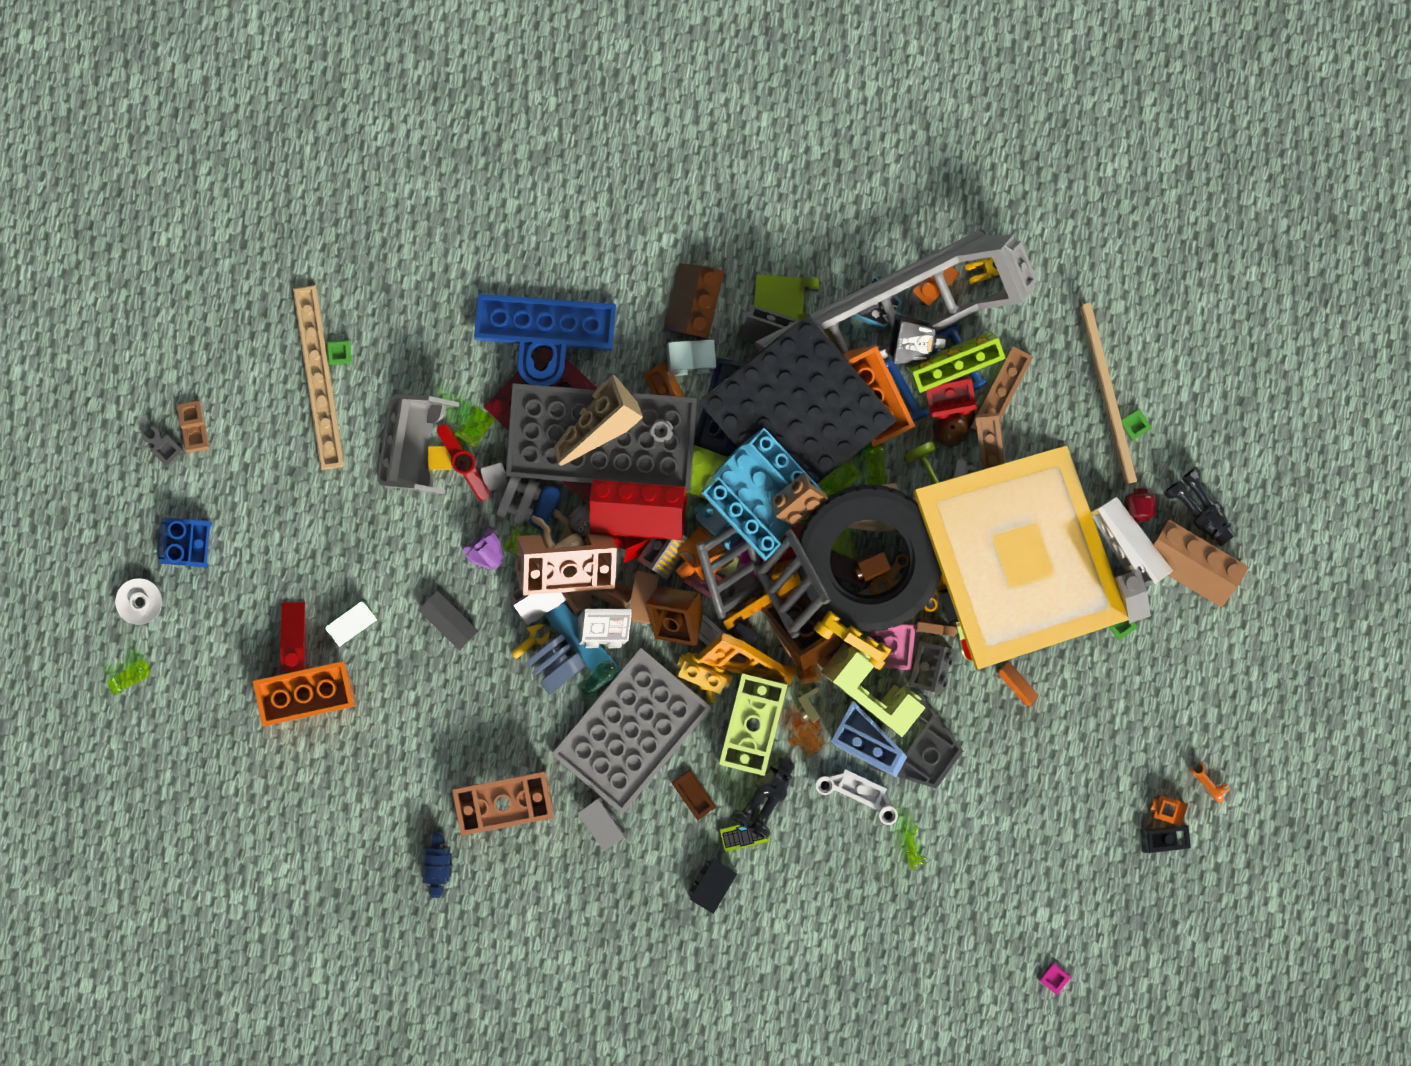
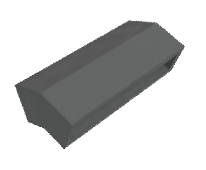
M438 591L418 610L459 651L478 633V630Z

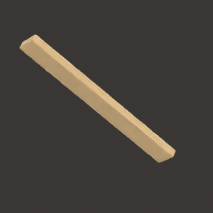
M317 286L293 288L321 470L345 467Z
M1091 302L1080 306L1079 309L1122 475L1127 485L1137 482L1092 305Z

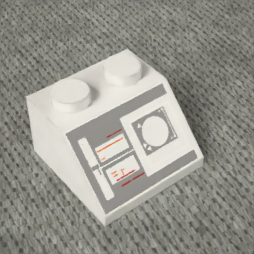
M585 609L578 616L579 644H585V648H598L599 644H608V648H621L622 644H625L629 638L631 609Z

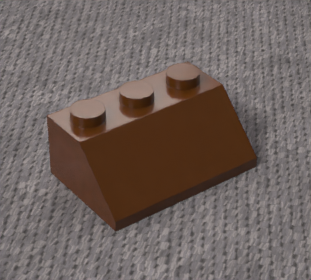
M679 263L664 331L709 340L724 277L723 270L702 265Z

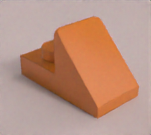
M952 266L943 270L948 286L960 275ZM934 276L921 281L912 291L927 307L941 295Z

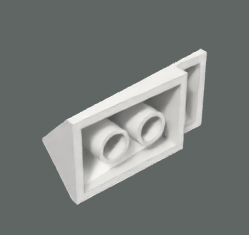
M1117 497L1091 512L1095 523L1126 572L1133 569L1140 570L1146 587L1156 584L1173 572L1172 568Z

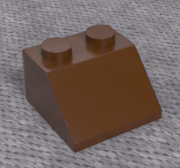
M658 586L646 603L655 639L696 646L698 644L704 611L700 594L698 592Z

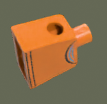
M702 525L695 530L678 550V554L684 563L675 572L683 581L693 573L701 580H706L696 543L700 541L705 542L713 537V535ZM721 543L707 551L710 563L728 551ZM732 559L731 561H729L728 563H726L725 565H723L722 567H720L719 569H717V570L714 571L713 573H714V574L717 573L718 571H720L721 569H723L724 567H726L727 565H729L730 563H732V562L734 561V559Z

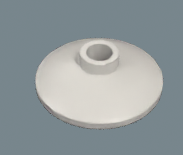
M140 578L132 579L124 583L118 590L115 600L116 609L119 615L128 623L135 625L146 624L154 620L159 614L162 607V596L158 587L151 581ZM139 597L144 599L142 606L136 604V600Z

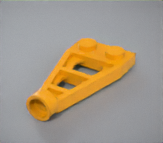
M722 633L699 653V662L712 667L717 666L718 668L726 669L725 671L743 673L774 682H781L786 685L791 684L795 676V668L781 665L744 641L734 638L729 634ZM737 653H742L749 658L744 663L730 661ZM759 662L767 668L762 669L754 666Z

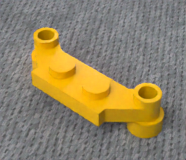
M828 611L823 620L818 621L813 628L826 639H829L835 633L847 643L871 657L868 661L878 670H881L886 663L884 660L892 650L886 644L878 643L869 636L866 639L861 636L862 633L853 626L849 628L839 623L840 618L831 611Z

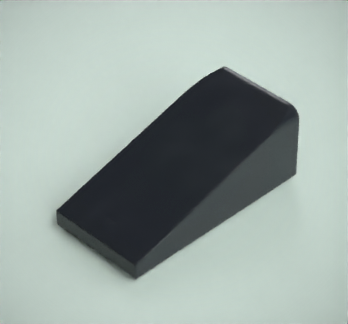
M1189 825L1140 829L1142 853L1191 848ZM1176 831H1184L1185 844L1178 845Z

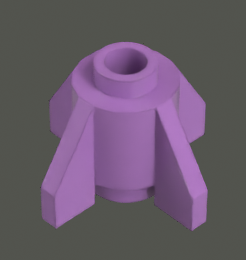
M490 526L473 543L464 546L462 549L471 563L486 569H496L503 562L504 553L501 550L499 539Z

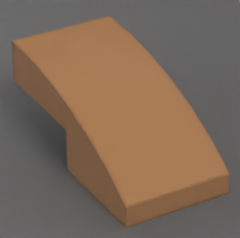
M200 400L178 404L179 422L183 431L185 451L192 453L210 449Z
M636 571L629 609H631V621L650 624L646 603L657 588L659 575Z

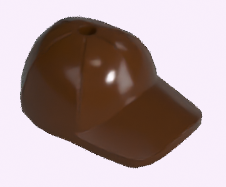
M972 410L969 414L953 413L949 414L947 418L937 419L933 427L935 439L946 447L958 446L968 435L975 417V410Z

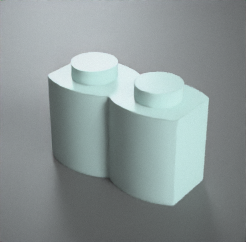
M714 340L682 341L666 344L668 372H674V376L688 375V371H697L699 375L710 374L711 369L716 368Z

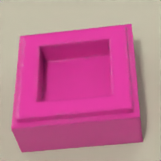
M1052 962L1039 978V981L1058 995L1071 976Z

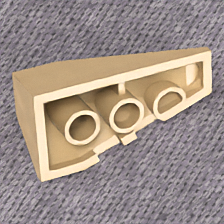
M612 375L596 389L592 395L594 400L587 409L582 408L579 412L581 417L575 426L568 427L553 448L559 465L562 466L620 436L643 418L638 402L616 376Z

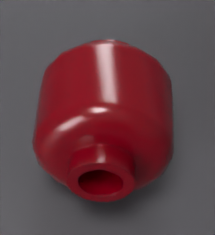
M1133 488V493L1125 496V508L1135 521H1150V518L1155 515L1156 497L1152 493H1147V488Z

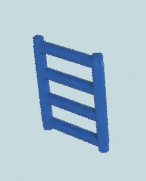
M957 324L935 333V335H944L945 339L950 337L954 346L963 343L958 334L959 327ZM932 349V354L940 352L941 349ZM890 358L886 359L884 362L912 413L910 416L913 422L929 415L928 405L921 409L919 408L897 364L893 363ZM978 370L969 373L973 381V391L987 384V380L980 376Z

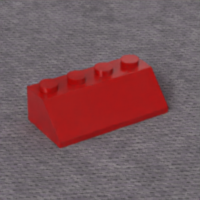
M593 480L590 495V533L682 540L688 500L686 488L684 486Z

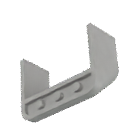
M395 394L392 396L388 406L377 475L380 485L445 494V489L433 487L435 484L433 472L425 469L432 424H439L445 418L446 406L459 407L460 402L422 395Z

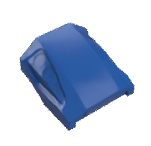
M162 517L157 546L158 564L208 568L207 554L212 522Z

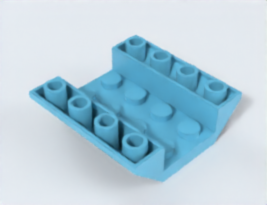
M762 428L741 444L709 477L701 493L762 559L766 561L781 545L779 540L792 527L775 516L771 499L802 473L808 474L765 428ZM808 475L810 484L821 490V488Z

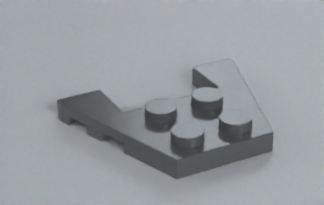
M919 693L918 696L922 699L919 703L925 707L919 718L926 722L927 725L906 752L907 758L897 777L937 789L964 751L923 694ZM869 763L867 765L869 768L884 772Z

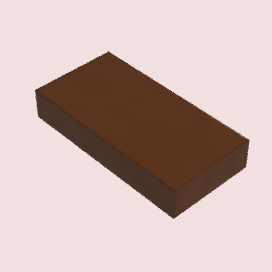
M690 769L671 782L697 821L716 808Z

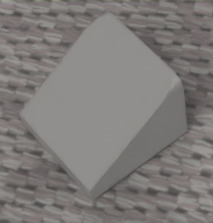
M503 462L480 468L484 483L489 491L508 485L509 482Z

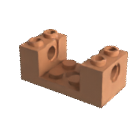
M586 531V546L546 548L541 535L517 536L516 577L522 594L535 595L615 589L617 547L611 535L590 533V531ZM567 566L575 567L571 573L563 572Z
M547 771L483 784H473L452 790L461 836L555 817ZM506 797L509 800L510 806L507 810H500L497 807L496 802L498 798Z

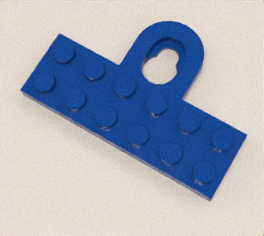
M478 294L474 340L520 344L518 371L523 382L527 385L553 387L561 380L564 373L566 347L613 350L616 304ZM538 346H547L554 354L552 360L548 363L547 369L544 371L536 370L534 361L531 358L532 351Z

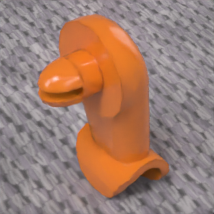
M1199 762L1201 768L1199 773H1196L1193 767H1190V773L1196 776L1210 796L1216 802H1223L1225 800L1223 794L1230 790V787L1224 789L1228 784L1225 783L1217 786L1216 783L1212 782L1206 775L1205 766L1202 762Z

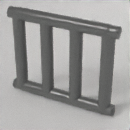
M729 525L707 541L696 543L698 556L719 620L724 619L726 612L757 591L765 590L754 569L757 565L761 564L759 555L745 539L710 563L707 551L737 532L732 525ZM748 550L750 561L716 583L713 572ZM753 570L756 581L725 603H722L720 592Z
M790 529L785 533L787 537L763 564L757 565L754 569L791 638L794 639L799 636L798 630L822 604L829 603L831 599L797 536ZM792 547L797 557L772 583L767 572ZM802 565L807 577L782 602L777 592ZM813 585L818 596L793 622L788 613L789 609Z

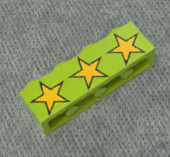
M990 331L931 355V359L928 361L912 362L907 364L906 367L913 386L921 393L1006 358L999 338Z

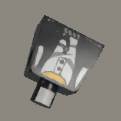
M895 314L888 357L893 363L928 361L931 359L932 349H944L945 336L935 335V328L929 322Z

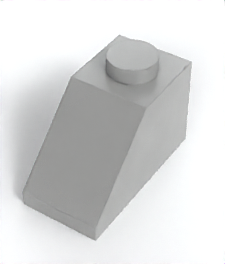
M1140 570L1116 577L1115 582L1129 618L1128 624L1150 617L1148 593Z

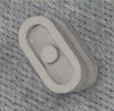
M511 477L499 505L497 515L506 519L508 513L516 515L514 522L523 525L525 521L529 523L534 511L530 509L533 500L538 501L542 488L539 487L540 482L530 479L528 485L521 483L522 477ZM517 491L524 493L519 506L512 504Z

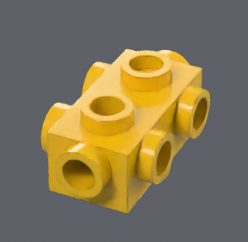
M687 652L686 655L681 654L676 666L680 668L678 677L697 684L701 689L706 690V702L714 703L715 693L721 694L724 687L728 688L733 675H730L729 671H725L726 669H721L717 666L712 667L699 662L698 653L692 654Z

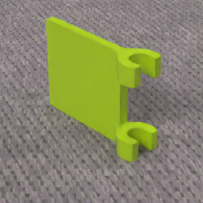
M757 274L754 306L800 320L806 315L803 314L805 288L818 289L819 280L813 277L800 278Z

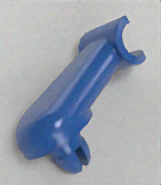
M552 484L546 485L541 491L535 513L532 514V516L542 518L547 525H549V519L561 499L562 494L559 487ZM530 519V524L534 528L543 530L539 525L534 523L532 519Z

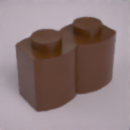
M880 550L854 562V567L851 570L856 581L860 580L862 583H865L890 572L891 568L884 552Z

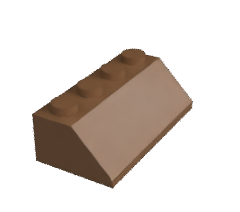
M1165 520L1152 542L1173 570L1168 575L1169 577L1220 607L1226 603L1237 589L1249 569L1247 565L1171 520Z

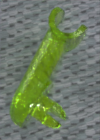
M870 443L865 452L870 474L867 484H887L888 476L884 475L885 447L882 443L875 447Z
M143 660L133 662L120 674L114 675L108 680L107 684L110 691L114 695H118L117 693H123L124 689L146 680L150 675V667Z
M904 824L903 832L905 834L908 867L916 871L917 865H926L928 863L922 862V859L928 860V858L922 855L919 856L916 850L914 835L917 833L918 825H915L913 833L909 834L906 831L907 824Z

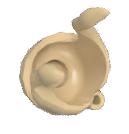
M555 509L552 513L555 518L564 524L561 538L556 544L553 543L551 530L544 520L534 515L531 516L532 521L544 530L542 540L546 548L586 546L584 538L579 533L573 534V530L569 526V520L559 510Z

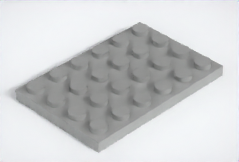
M640 648L551 755L623 814L712 707L644 649Z

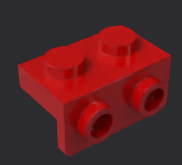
M971 376L953 379L926 390L931 417L943 419L949 417V414L958 413L964 415L977 409Z

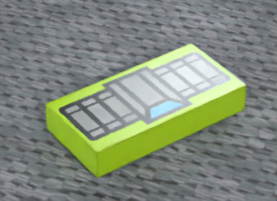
M751 821L747 828L734 825L720 829L725 852L769 842L770 838L764 839L749 831L754 821Z

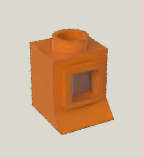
M1158 794L1157 799H1152L1149 811L1152 812L1151 817L1182 826L1188 804Z

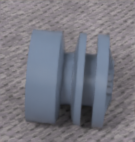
M563 634L545 642L533 652L530 659L525 663L528 668L535 663L539 664V667L532 672L533 675L543 671L546 673L540 684L549 695L566 683L565 681L570 677L576 675L587 666L578 653L567 657L566 653L572 647L570 643L562 649L559 645L566 639Z

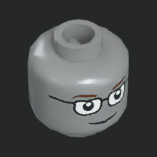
M580 504L568 516L570 518L569 526L583 538H586V531H590V504H585L584 506Z

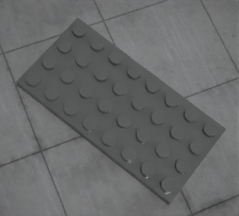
M513 383L506 476L592 483L593 480L684 486L686 491H691L698 398L630 393L638 402L643 418L627 432L561 466L557 462L553 448L568 427L575 426L581 417L579 412L583 407L586 409L594 400L592 395L596 390ZM658 419L669 421L673 426L672 437L669 440H664V442H657L650 433L651 426Z

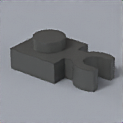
M152 426L151 429L155 432V436L149 439L148 436L143 434L142 438L145 442L155 445L150 451L166 467H169L184 450L169 435L166 434L162 438L160 430Z

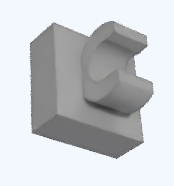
M957 459L952 479L966 475L968 470L976 471V467L972 465L966 466V461Z

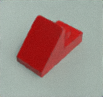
M611 535L616 547L626 550L624 563L638 558L652 539Z

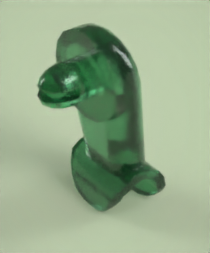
M609 660L600 662L589 678L578 684L579 693L583 698L587 699L589 696L592 698L596 697V691L607 681L613 679L618 673L614 663Z

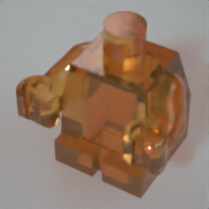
M799 718L792 723L797 731L793 733L792 738L788 739V742L792 747L800 746L808 759L827 746L818 733L822 727L818 720L804 725Z

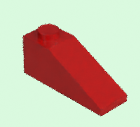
M305 602L282 603L281 672L308 669Z

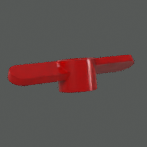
M442 424L438 426L437 434L452 457L453 469L464 476L478 500L486 501L489 499L490 491L474 467L475 459L473 455L464 451L449 425ZM465 454L471 458L472 466L469 470L460 471L456 468L455 459L459 455Z

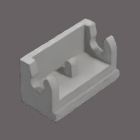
M599 797L578 812V815L603 851L629 834L602 797Z

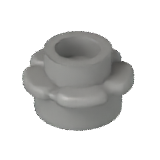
M658 419L651 426L650 433L657 442H664V440H669L672 437L673 426L669 421Z

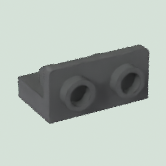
M920 641L909 686L942 694L948 684L947 673L948 668L953 663V649Z

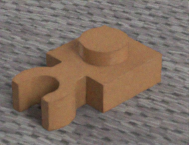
M922 618V622H916L915 624L916 632L956 637L957 627L936 625V620Z

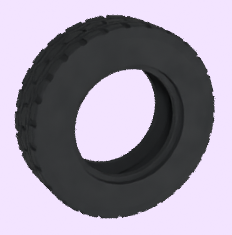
M859 484L837 491L828 496V500L810 514L801 531L799 542L831 599L829 603L822 604L818 610L824 616L828 611L833 612L840 618L839 623L847 628L853 626L859 631L872 632L876 630L877 632L902 625L907 620L909 621L915 617L920 610L924 609L931 597H933L940 582L942 572L918 503L909 495L895 488L878 484ZM878 520L888 523L902 534L908 545L909 561L903 577L894 587L880 594L862 595L850 591L837 580L830 566V553L835 539L846 527L858 521ZM801 565L798 572L802 582L807 577V574ZM813 585L806 591V595L811 602L818 596Z

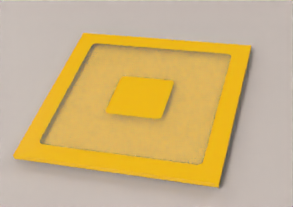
M1067 446L913 491L976 670L1129 620Z

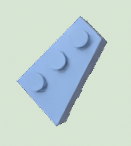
M852 701L831 742L843 751L897 777L907 756Z

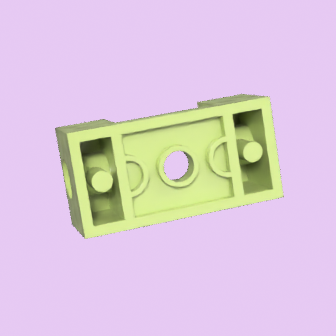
M843 643L821 673L882 723L903 737L925 709L919 703L922 699L905 686L900 689L896 685H893L881 702L874 698L866 689L860 686V683L874 667L868 661L871 657L856 647H849Z
M741 674L719 761L720 765L765 776L787 689L786 684ZM750 718H757L760 721V727L757 731L748 730L746 723Z

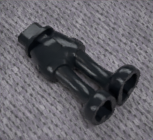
M1195 467L1186 473L1182 480L1197 495L1204 506L1203 509L1191 497L1181 481L1175 482L1163 494L1168 499L1177 498L1181 500L1194 516V525L1211 536L1212 540L1216 539L1220 546L1232 539L1235 534L1230 528L1231 523L1227 520L1224 507L1219 502H1214L1207 494L1200 481L1201 471L1198 467Z
M779 757L776 764L770 766L765 776L759 777L756 781L755 787L757 789L748 805L741 811L734 810L730 818L741 827L747 828L756 809L766 797L767 800L760 814L749 828V831L761 838L768 839L771 832L767 827V821L777 803L785 800L787 788L792 779L791 773L795 766Z

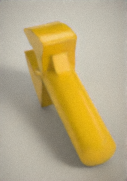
M543 624L527 628L530 631L529 637L511 651L514 658H519L533 645L540 644L542 646L548 641L550 632L542 638L535 639L537 630L541 629L544 626Z

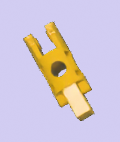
M992 257L964 265L966 270H973L982 266L984 274L972 276L969 279L970 284L999 275L998 270L993 267L994 260Z

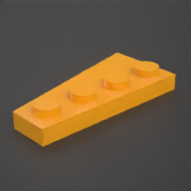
M799 574L796 575V578L788 580L777 592L779 596H782L801 583ZM766 590L763 591L765 596L757 600L756 597H753L745 602L744 606L746 608L740 612L734 609L726 615V621L723 622V625L727 631L772 602Z

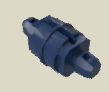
M432 832L429 842L432 845L423 848L422 863H420L423 883L431 884L428 886L431 898H440L442 896L444 888L442 884L450 882L453 866L452 853L450 852L451 847L443 846L445 843L443 832Z

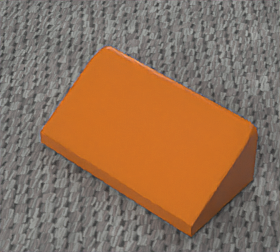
M667 362L643 374L653 395L685 397L673 372H668Z
M1010 661L997 670V674L1025 706H1031L1039 695Z

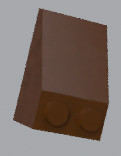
M797 585L790 591L780 596L782 602H784L799 585ZM806 592L788 611L793 622L811 603ZM772 602L761 609L790 655L803 671L842 646L840 637L835 633L829 639H826L813 629L818 621H822L825 617L819 610L798 630L799 636L793 639Z

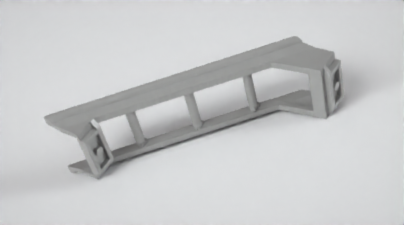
M976 231L810 315L822 330L829 328L837 348L844 354L849 350L838 328V322L881 301L893 329L896 312L890 300L891 296L931 276H934L949 313L929 322L935 328V333L983 309L1023 303L1035 289L1034 284L1037 282V278L1022 241H1016L1014 234L990 236L985 235L982 231ZM992 257L1005 289L981 301L969 302L961 307L956 305L944 278L943 270L959 262ZM796 322L754 342L756 349L763 350ZM890 342L878 348L883 359L888 357Z

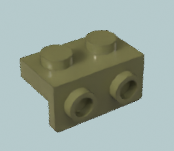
M811 685L806 686L798 691L800 696L797 697L801 707L797 708L805 721L809 719L812 723L820 717L810 702L809 697L820 691L818 686L814 688Z

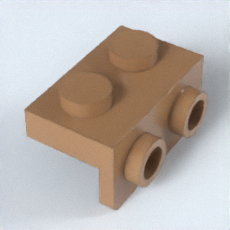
M802 473L771 499V504L777 518L795 527L825 503L828 498L825 492L810 484L808 475Z

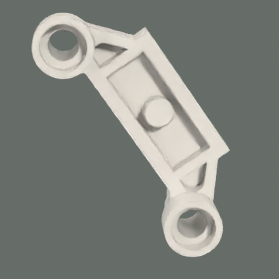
M846 769L841 774L829 777L822 776L816 781V790L822 795H829L836 790L876 809L879 813V819L883 824H894L898 818L896 809L891 806L885 794L886 788ZM827 781L829 783V787L827 789H821V782ZM886 811H891L892 816L890 819L884 818Z

